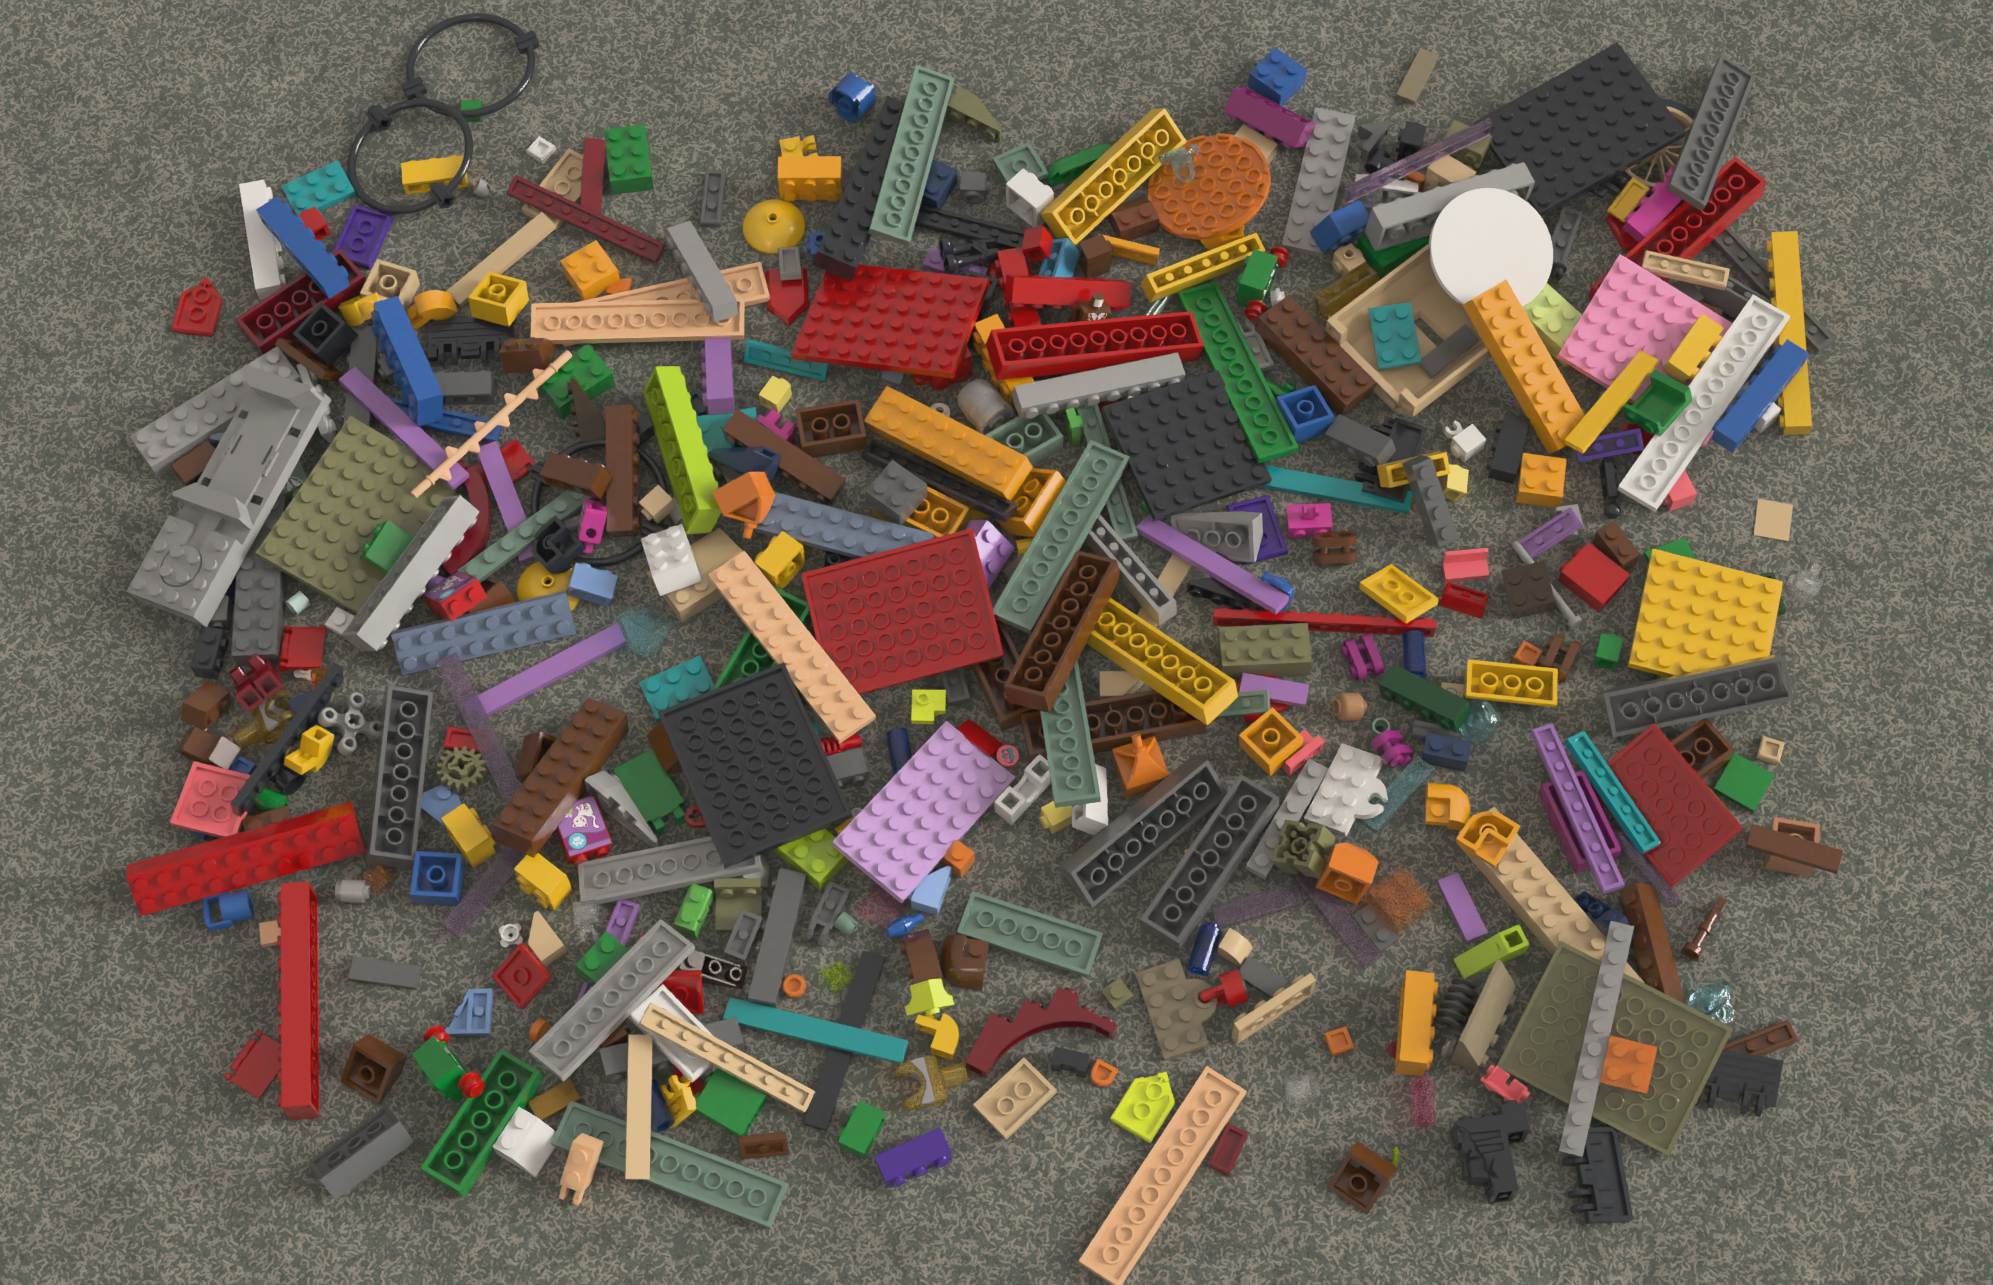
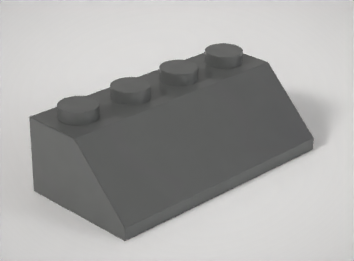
M386 1105L308 1162V1164L332 1197L337 1200L339 1197L346 1196L351 1188L358 1183L366 1181L378 1168L385 1167L397 1154L405 1152L414 1141Z

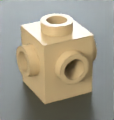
M1352 243L1345 247L1341 246L1334 252L1332 266L1336 273H1340L1347 282L1364 272L1366 260L1362 252L1355 248Z

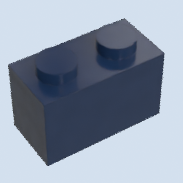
M1427 733L1420 763L1465 772L1472 742Z

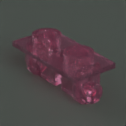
M1427 1076L1418 1077L1419 1080H1410L1412 1126L1436 1127L1434 1080H1428Z

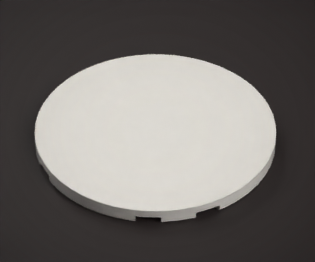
M1480 188L1465 192L1453 199L1442 209L1431 229L1429 245L1430 262L1433 272L1444 291L1458 303L1465 304L1495 285L1507 280L1523 307L1541 292L1548 281L1553 263V247L1549 231L1538 212L1529 203L1513 193L1495 188Z

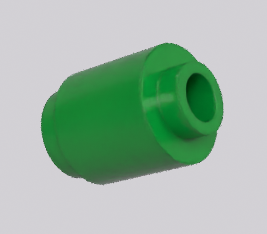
M265 788L261 794L258 793L253 803L257 809L264 812L289 806L287 796L269 788Z

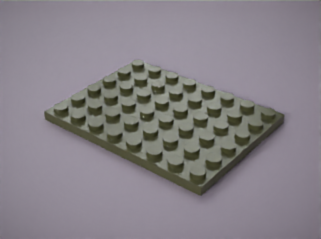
M350 416L257 550L256 556L357 614L386 575L385 572L369 561H361L359 559L362 555L360 550L367 541L370 542L373 538L372 531L376 525L388 520L414 538L443 497L455 496L462 484L452 490L444 481L438 479L434 485H431L416 499L410 492L433 471L409 449Z
M1560 941L1498 1063L1501 1069L1569 1104L1601 961ZM1624 973L1610 1036L1657 1047L1647 1094L1599 1082L1592 1117L1669 1156L1733 1028Z

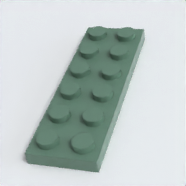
M975 891L971 892L957 930V935H966L968 939L989 941V946L1087 978L1103 937L1101 932Z

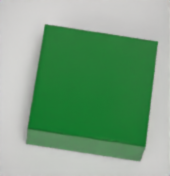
M461 100L460 110L483 108L482 100ZM481 117L465 118V120L481 122Z

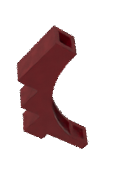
M1058 987L1046 1010L1038 1002L1031 1001L1030 1003L1025 1000L1013 1023H1010V1020L1003 1015L995 1016L991 1014L965 1061L966 1069L987 1079L998 1060L1010 1048L1031 1035L1046 1030L1071 1027L1091 1029L1113 1040L1117 1032V1025L1107 1016L1100 1017L1094 1014V1011L1087 1006L1079 1007L1080 996L1074 990L1065 987V989Z

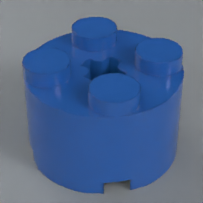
M853 72L846 75L828 95L831 106L835 104L837 107L836 113L849 122L860 121L876 104L875 87L873 84L865 82Z

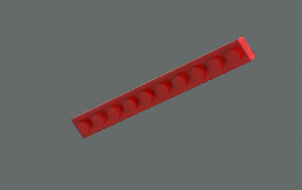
M1227 607L1214 609L1212 626L1235 627L1308 623V631L1434 637L1436 631V620H1430L1426 617L1413 619L1405 623L1398 617L1386 618L1383 615L1366 617L1361 614L1346 616L1339 613L1327 615L1319 614L1318 612L1297 613L1296 611L1278 612L1275 615L1269 610L1253 611L1249 608L1231 610Z

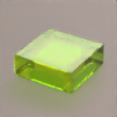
M842 960L822 971L833 992L840 990L853 981L852 975Z

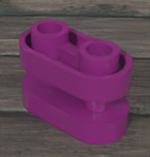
M1370 633L1360 635V643L1357 644L1353 638L1343 641V646L1340 647L1343 658L1349 661L1350 666H1348L1352 678H1356L1357 681L1367 679V671L1370 670L1374 676L1384 673L1382 659ZM1361 651L1364 652V655L1367 660L1366 663L1363 662V659L1360 655Z
M1398 730L1384 731L1371 741L1376 751H1385L1381 759L1386 766L1402 765L1403 767L1413 761L1412 756L1415 752L1410 745H1401L1404 737Z

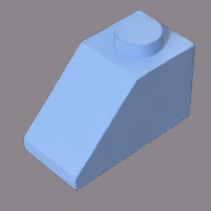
M946 866L925 877L909 895L908 899L911 900L913 909L938 916L952 876V867Z

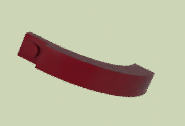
M462 459L458 460L457 463L469 473V478L462 484L469 494L470 504L479 511V514L476 516V523L463 534L464 539L451 550V557L441 564L442 570L448 577L484 551L492 523L491 505L484 482L474 465L468 468Z

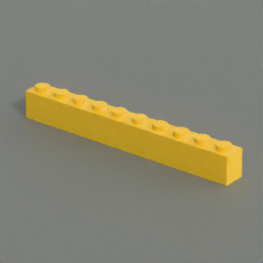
M1771 232L1770 240H1766V253H1770V259L1767 261V270L1772 274V278H1769V291H1773V298H1770V304L1790 315L1789 321L1773 342V349L1779 344L1783 345L1788 339L1806 351L1798 232ZM1807 360L1777 398V406L1781 408L1782 415L1778 417L1779 428H1783V435L1810 434L1812 428Z

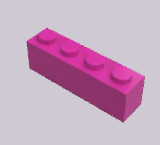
M1673 166L1664 175L1667 179L1663 183L1658 181L1651 189L1653 194L1650 197L1645 196L1637 204L1640 208L1636 212L1632 210L1624 218L1626 223L1622 228L1638 243L1651 233L1682 200L1666 189L1674 169Z

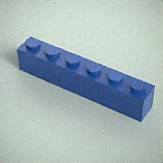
M276 196L256 209L261 222L328 299H331L350 286L347 279L349 276L347 270L342 265L340 267L337 265L336 258L331 252H326V247L320 239L317 241L314 239L315 235L309 227L305 228L303 226L304 223L298 214H292L293 211L286 201L282 202Z
M1787 339L1783 345L1779 344L1772 353L1773 358L1771 360L1766 359L1760 368L1761 373L1753 375L1748 383V389L1740 391L1736 398V404H1730L1724 412L1725 417L1723 420L1718 419L1713 425L1712 430L1714 433L1711 439L1731 453H1734L1805 364L1809 353Z

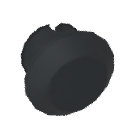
M1560 262L1552 263L1550 277L1555 280V277L1557 280H1561L1563 273L1567 271V267Z

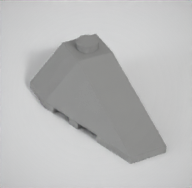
M1243 511L1178 513L1171 516L1172 528L1211 551L1228 556L1227 558L1233 561L1256 562L1263 536L1262 513Z
M603 770L584 780L587 797L594 795L600 809L649 847H659L655 834L624 789L621 780L615 774L610 775Z

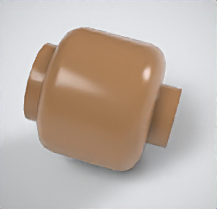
M1357 692L1340 693L1333 700L1332 711L1334 716L1342 722L1359 721L1364 713L1367 712V702Z

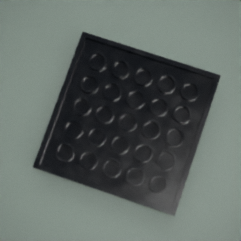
M1219 370L1109 404L1101 409L1120 452L1130 456L1127 463L1128 469L1153 521L1269 484L1272 481L1264 462L1257 463L1252 448L1246 440V434L1239 424L1238 415L1231 405L1229 396L1224 388L1226 385Z

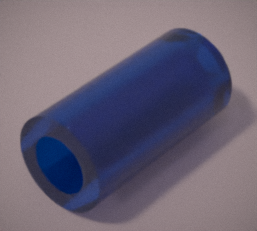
M1417 630L1404 632L1402 634L1404 669L1421 678H1425L1427 670L1424 633Z
M894 728L885 734L893 776L913 757L906 728Z
M1206 922V924L1200 925L1186 967L1190 972L1201 976L1209 975L1222 936V931L1217 924Z
M652 1079L651 1128L653 1132H662L670 1128L675 1121L657 1080Z

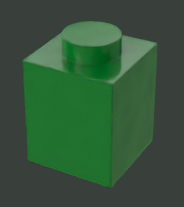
M1601 633L1593 665L1614 671L1618 663L1623 638H1619L1612 633Z

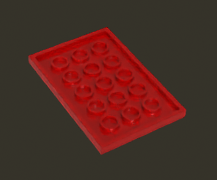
M1654 723L1607 762V765L1660 840L1661 844L1658 847L1644 853V855L1673 888L1744 829ZM1591 784V787H1592V789H1593V791H1594L1596 797L1598 798V800L1603 804V806H1604V807L1608 810V812L1613 816V814L1611 813V811L1609 810V808L1607 807V805L1604 803V801L1602 800V798L1600 797V795L1598 794V792L1596 791V789H1595V788L1593 787V785Z

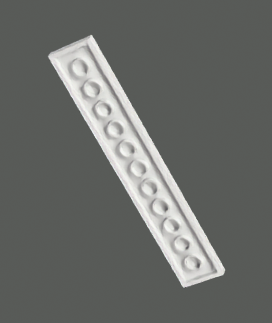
M1752 295L1688 386L1690 387L1692 402L1661 437L1656 434L1653 436L1618 486V491L1656 512L1711 433L1715 422L1722 417L1789 321L1790 315Z

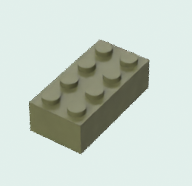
M1308 623L1219 627L1218 652L1220 671L1232 679L1242 678L1243 673L1273 675L1274 677L1310 675L1312 658Z

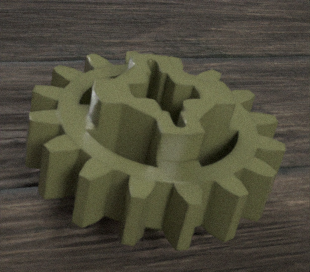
M466 746L462 748V751L454 747L453 753L447 750L446 757L440 756V763H437V777L441 779L442 786H448L449 791L456 788L457 793H460L461 789H465L466 793H468L469 787L472 786L474 789H477V782H484L483 776H486V762L482 760L481 753L476 755L474 748L469 752Z

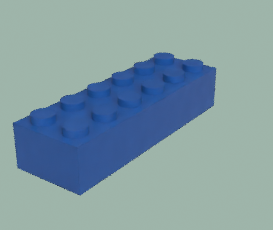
M399 296L374 302V311L371 312L374 325H371L372 333L375 338L378 337L381 353L386 354L388 369L394 372V382L396 386L401 388V397L403 402H407L409 406L408 413L410 418L415 419L418 427L443 420V393Z

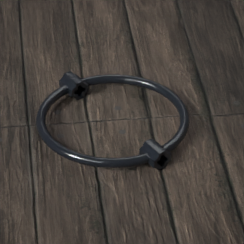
M471 13L446 19L427 30L411 49L406 64L407 82L401 84L407 100L414 98L428 99L423 95L427 93L422 78L420 76L414 77V66L420 50L433 36L448 27L465 22H490L501 25L517 35L514 41L520 54L527 53L525 74L519 85L502 100L483 108L457 111L464 118L481 117L497 112L515 101L530 83L535 69L534 49L540 47L534 31L525 33L513 22L491 14ZM426 107L435 113L451 117L449 114L441 110Z
M432 99L406 100L391 105L386 109H383L380 104H373L369 107L366 114L369 121L355 138L348 157L349 181L360 200L377 211L396 215L419 212L436 204L441 209L451 207L456 199L452 192L466 175L473 155V137L465 118L452 106ZM430 107L449 114L457 121L463 132L465 152L458 172L447 186L443 182L434 183L430 186L431 189L428 192L431 198L408 206L385 205L373 200L363 191L357 179L356 160L364 139L374 127L378 131L387 130L393 121L390 115L408 108Z
M606 439L579 442L562 450L558 455L564 453L571 456L585 449L606 447ZM637 447L640 459L653 472L657 484L668 494L667 483L660 467L646 452ZM541 461L534 464L530 474L531 479L536 481L531 495V516L539 511V501L543 486L551 487L539 475L545 464ZM665 518L658 524L653 519L650 521L646 519L642 525L641 535L647 537L649 534L666 530L669 526L663 524ZM640 541L629 550L606 558L577 556L570 563H586L591 567L615 565L634 557L643 551L644 548L642 541Z

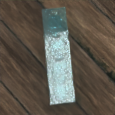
M1416 756L1387 787V803L1383 802L1379 797L1373 803V805H1382L1383 811L1374 818H1359L1360 823L1378 835L1435 773V768Z

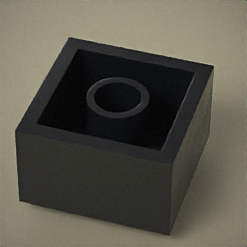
M322 302L293 332L300 341L329 366L359 335Z

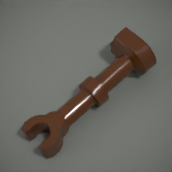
M1720 897L1717 898L1705 921L1699 924L1698 932L1692 943H1685L1680 953L1685 954L1691 960L1698 961L1702 954L1700 946L1706 936L1711 934V927L1726 904V900Z

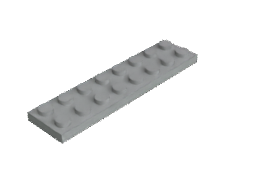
M1315 107L1312 122L1316 123V126L1307 140L1282 242V247L1286 250L1323 256L1310 231L1329 214L1333 213L1356 115Z
M711 836L586 861L578 865L580 901L583 907L687 887L693 883L702 884L712 882L714 879L732 878L761 872V858L758 855L724 869Z
M660 919L529 1050L530 1055L564 1082L695 950L694 944Z

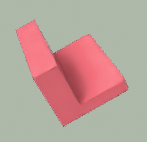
M1488 548L1444 552L1442 569L1445 583L1488 579Z
M1306 730L1299 733L1303 737V748L1289 758L1281 767L1289 776L1302 767L1309 758L1312 759L1323 750L1325 741L1319 735L1313 738Z

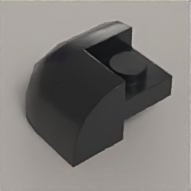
M555 515L534 535L535 540L531 552L547 571L552 574H561L573 568L570 562L586 547Z

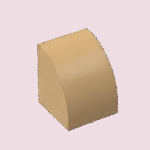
M1229 928L1218 946L1217 954L1242 967L1252 950V945L1241 934Z

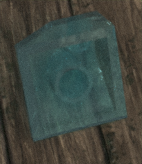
M640 604L634 605L617 616L618 624L628 647L642 657H650L656 653L675 625V622Z

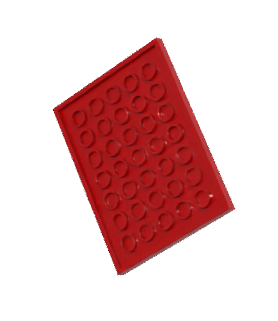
M858 265L852 281L825 271L790 353L792 360L954 379L989 289L990 281L988 278L869 265Z
M973 528L801 573L816 640L859 695L1005 657Z

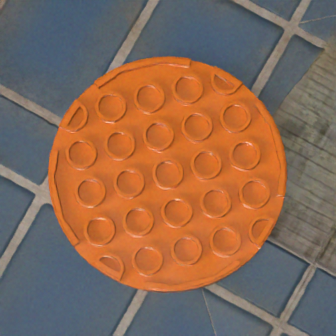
M1217 133L1214 136L1207 137L1201 135L1187 140L1185 144L1152 173L1148 183L1147 199L1152 202L1159 216V225L1171 234L1197 240L1216 238L1240 228L1260 210L1270 189L1271 176L1269 166L1260 149L1245 138L1241 139L1234 137L1232 134Z

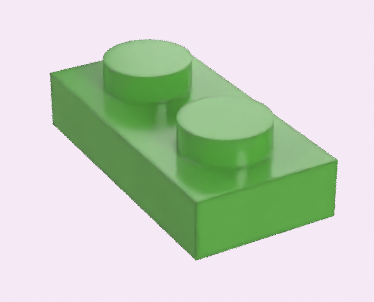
M1074 408L1066 410V430L1072 448L1080 446V438L1083 437L1082 419L1080 415H1076Z

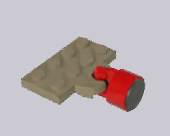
M1180 959L1135 973L1165 1061L1209 1047L1202 1025L1211 1021L1216 1015L1217 1006L1228 1003L1229 1008L1247 1003L1248 999H1250L1242 973L1238 969L1219 974L1221 985L1214 988L1204 980L1196 978L1187 980Z

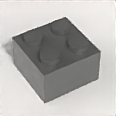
M893 460L865 490L866 503L899 525H902L928 496L927 484Z

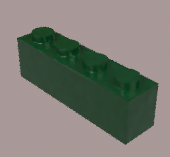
M1392 664L1378 683L1381 696L1386 701H1393L1406 711H1413L1424 720H1431L1437 723L1444 730H1451L1457 733L1471 713L1468 700L1395 664Z

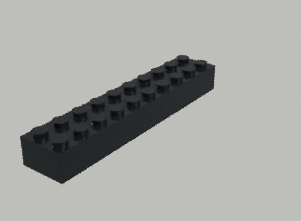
M887 95L812 264L849 281H852L872 236L868 231L904 102Z

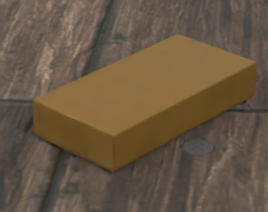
M568 1079L528 1101L535 1116L544 1122L566 1110L570 1100L576 1103L582 1100L573 1083Z

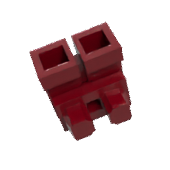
M254 653L246 660L252 668L250 671L245 673L240 665L230 671V676L234 681V688L237 691L234 693V697L248 713L265 701L264 697L268 699L284 687L281 680L282 677L267 658L264 660L257 653Z

